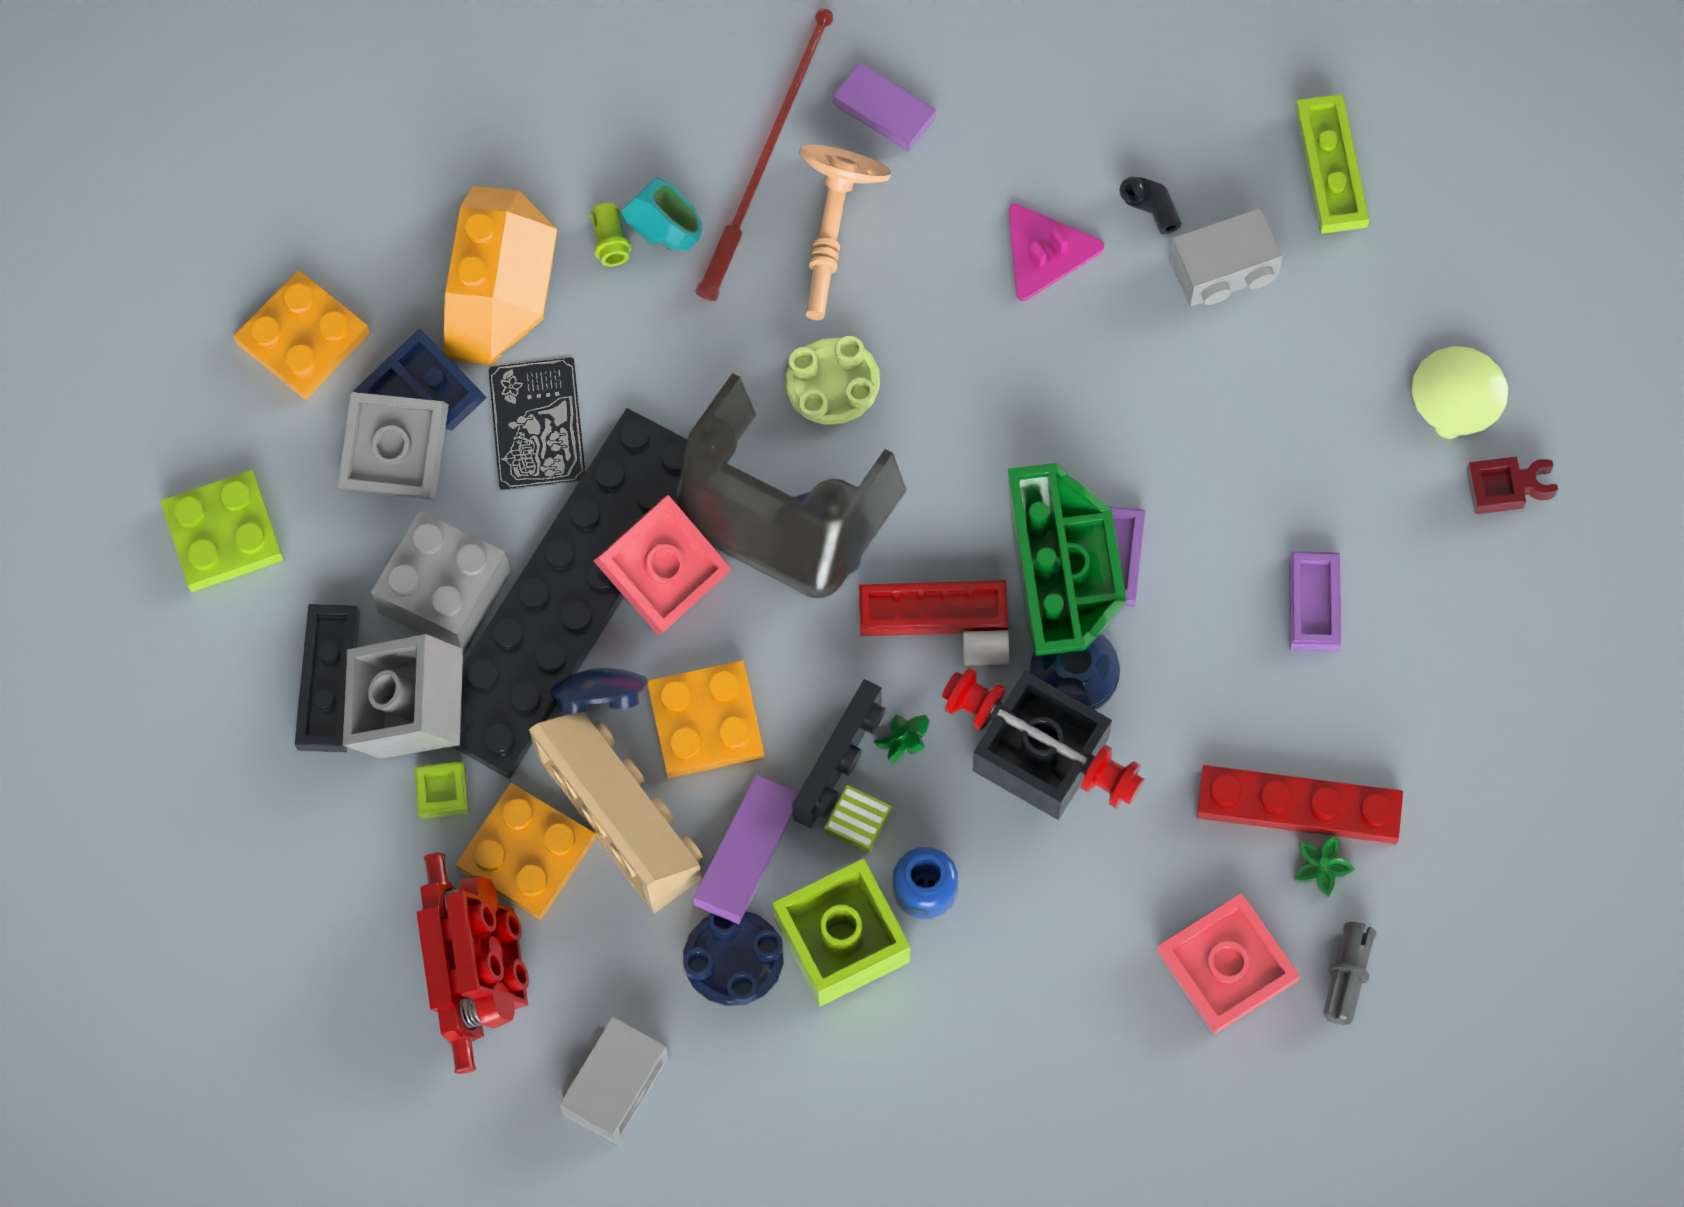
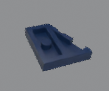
M420 328L352 391L443 401L449 404L445 429L451 431L487 398Z

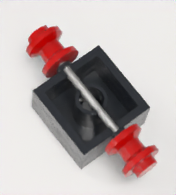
M968 668L963 675L956 671L949 679L942 693V698L947 700L946 712L953 715L963 709L974 716L973 727L979 731H982L988 722L992 721V724L973 752V772L1057 820L1060 819L1079 787L1089 792L1097 786L1108 792L1109 805L1115 809L1122 801L1130 805L1137 796L1145 778L1138 775L1141 764L1133 761L1124 767L1112 760V748L1106 745L1109 740L1112 724L1110 718L1027 671H1024L1004 704L1001 703V700L1005 693V687L1000 684H996L991 689L983 687L977 683V671L972 668Z

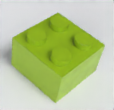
M864 858L772 903L774 920L819 1007L910 963V945Z

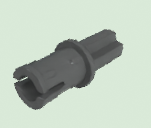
M1346 922L1344 924V932L1336 963H1332L1329 966L1332 980L1323 1014L1327 1021L1331 1023L1349 1025L1353 1021L1362 983H1366L1369 980V973L1366 971L1373 940L1376 937V930L1368 927L1366 933H1363L1366 924L1358 922Z

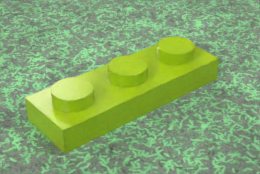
M1343 94L1296 100L1295 112L1320 234L1367 228L1369 215Z

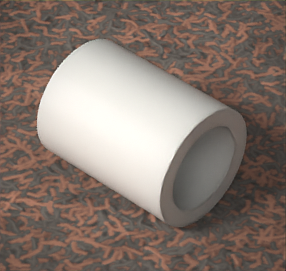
M1008 630L963 631L964 666L1009 665Z

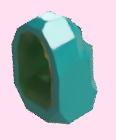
M659 177L654 178L618 213L623 221L629 224L648 243L662 244L672 251H688L697 243L702 233V222L695 208L671 183Z

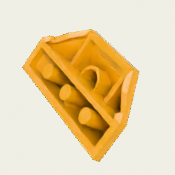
M472 186L460 206L445 290L443 353L451 361L492 365L502 356L501 353L517 343L544 319L558 232L557 228L519 190Z

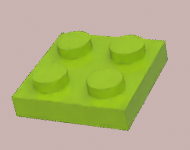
M253 469L160 500L187 586L191 592L284 561Z

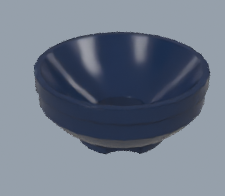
M1099 634L1088 648L1083 650L1089 655L1091 665L1082 673H1071L1063 667L1061 658L1064 653L1036 656L1035 652L1033 653L1030 662V674L1094 710L1101 708L1107 703L1116 691L1120 676V665L1115 649L1102 634Z

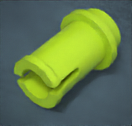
M601 203L594 206L593 210L589 212L597 241L594 253L603 265L609 267L618 266L629 259V253L632 250L631 242L624 237L620 215L618 214L620 212L619 206L614 203Z

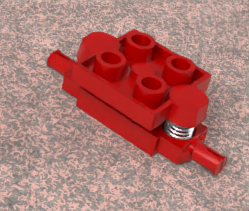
M436 852L424 856L428 884L420 887L423 910L417 911L416 914L430 1010L438 1012L441 1035L452 1046L455 1066L454 1073L466 1074L477 1069L472 1041L484 1037L483 1025L493 1029L513 1020L515 1009L529 1005L526 991L529 985V975L521 958L519 939L521 938L522 930L514 908L499 903L494 884L490 879L483 876L464 878L460 881L459 888H454L451 882L448 881L445 853Z

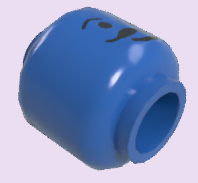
M918 847L906 852L898 860L893 870V895L897 905L906 914L918 919L938 917L952 907L958 893V872L953 860L945 852L933 847Z

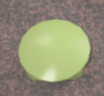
M845 336L843 338L820 339L805 347L795 349L789 357V368L785 375L786 394L793 408L807 420L823 425L844 424L860 417L874 403L880 389V371L872 354L864 348L862 341L857 337Z
M1452 346L1436 350L1421 361L1411 381L1412 397L1417 411L1444 438L1452 439L1459 435H1469L1484 431L1499 419L1507 404L1508 386L1502 370L1489 356L1473 348Z

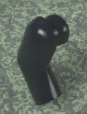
M1128 177L1122 181L1119 188L1121 198L1131 207L1151 213L1161 234L1172 233L1181 227L1182 223L1167 188L1163 184L1142 177Z

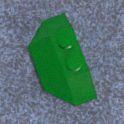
M1057 463L1009 468L1007 474L1013 540L1026 624L1035 655L1041 656L1086 650L1127 602L1112 509L1085 486L1070 477L1067 471Z

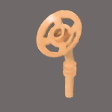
M806 144L800 147L799 156L808 165L826 175L825 185L828 186L819 237L812 243L809 268L813 272L806 309V316L809 319L822 320L825 316L831 274L837 271L840 253L837 237L846 192L852 191L854 183L872 184L887 181L890 179L891 170L874 159L852 151L825 145Z

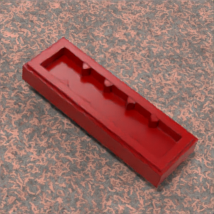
M1007 580L859 584L860 637L963 634V631L1008 630Z

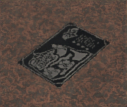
M570 357L490 367L489 380L500 489L580 481L585 474L574 359Z

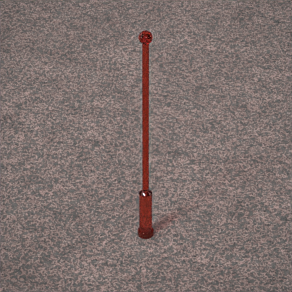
M820 9L815 15L816 27L732 224L725 226L703 280L697 285L695 292L703 299L717 301L719 297V288L743 234L740 229L823 31L825 27H828L833 22V14L828 9Z

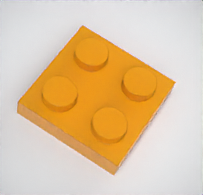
M298 270L233 337L239 347L306 400L371 333L367 324Z
M744 660L648 680V689L667 779L765 758Z
M510 783L455 865L458 871L468 877L483 876L490 879L495 886L497 895L541 921L596 840V836L593 831L513 783Z

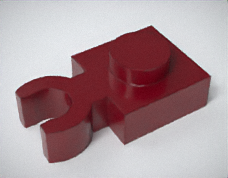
M1517 456L1469 462L1466 471L1475 514L1523 509L1526 503L1525 495H1530L1537 500H1549L1555 497L1558 485H1543L1536 478L1537 475L1551 473L1554 466L1553 461L1539 459L1534 461L1527 469L1519 468Z

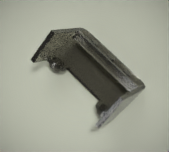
M732 373L689 433L674 502L714 548L808 597H828L835 593L843 584L907 491L893 452L884 449L858 487L841 479H828L817 484L804 502L727 464L736 451L737 442L756 417L755 410L740 376Z

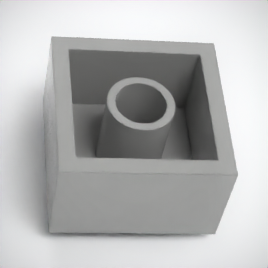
M419 510L373 587L371 594L378 613L421 634H427L463 649L464 654L510 576L511 569L504 550Z
M427 634L347 649L343 746L379 759L460 745L463 649Z

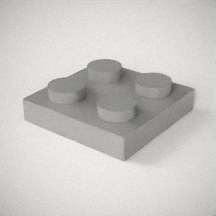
M351 392L337 488L347 491L436 500L449 404L435 400Z

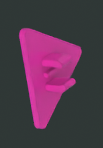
M1013 204L1009 207L1016 297L1021 301H1026L1104 251V242L1100 239L1021 205Z

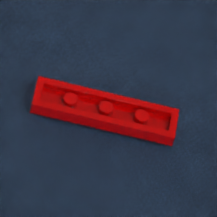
M1203 765L1196 818L1397 844L1400 833L1403 790Z

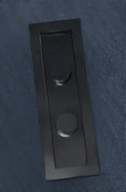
M308 604L294 743L297 751L347 752V747L343 746L347 649L357 648L360 619L358 606Z
M866 679L862 681L792 803L794 821L811 829L818 816L826 818L838 795V791L834 790L836 783L842 773L849 776L853 772L862 753V749L857 746L866 731L870 734L876 731L885 714L886 708L881 706L882 687Z

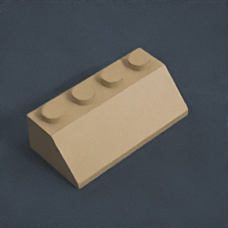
M581 712L540 722L529 729L538 761L589 829L595 833L598 841L653 914L702 880L699 862L704 858L688 835L680 839L669 825L674 821L669 809L658 796L652 800L649 799L640 787V785L645 783L642 774L629 758L621 762L611 748L616 745V742L601 720L592 723L587 715Z

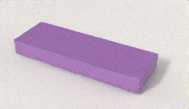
M755 775L693 897L694 906L740 924L793 818L792 803L799 792Z

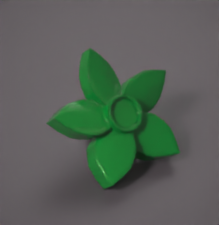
M896 714L891 721L892 734L885 735L873 742L880 749H889L887 758L893 765L904 754L905 750L909 754H914L925 749L922 737L927 732L930 720L926 715H920L906 721L905 718Z
M1337 836L1327 840L1323 844L1321 851L1312 844L1299 843L1300 854L1307 864L1299 869L1294 881L1310 882L1317 878L1316 881L1320 891L1327 897L1333 891L1335 877H1344L1355 870L1347 860L1336 858L1339 851Z

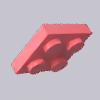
M669 495L662 498L593 560L657 635L668 629L732 570Z
M1242 893L1157 946L1156 950L1213 1035L1292 986L1300 978L1296 969Z

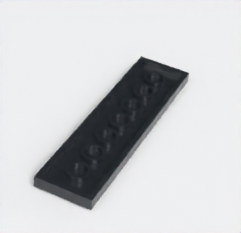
M629 408L625 409L463 663L460 745L451 746L452 748L508 779L512 777L533 743L529 729L537 723L547 721L558 703L557 700L551 697L549 693L550 688L557 682L577 673L624 598L622 593L593 560L665 496L669 495L680 508L710 461L709 450Z

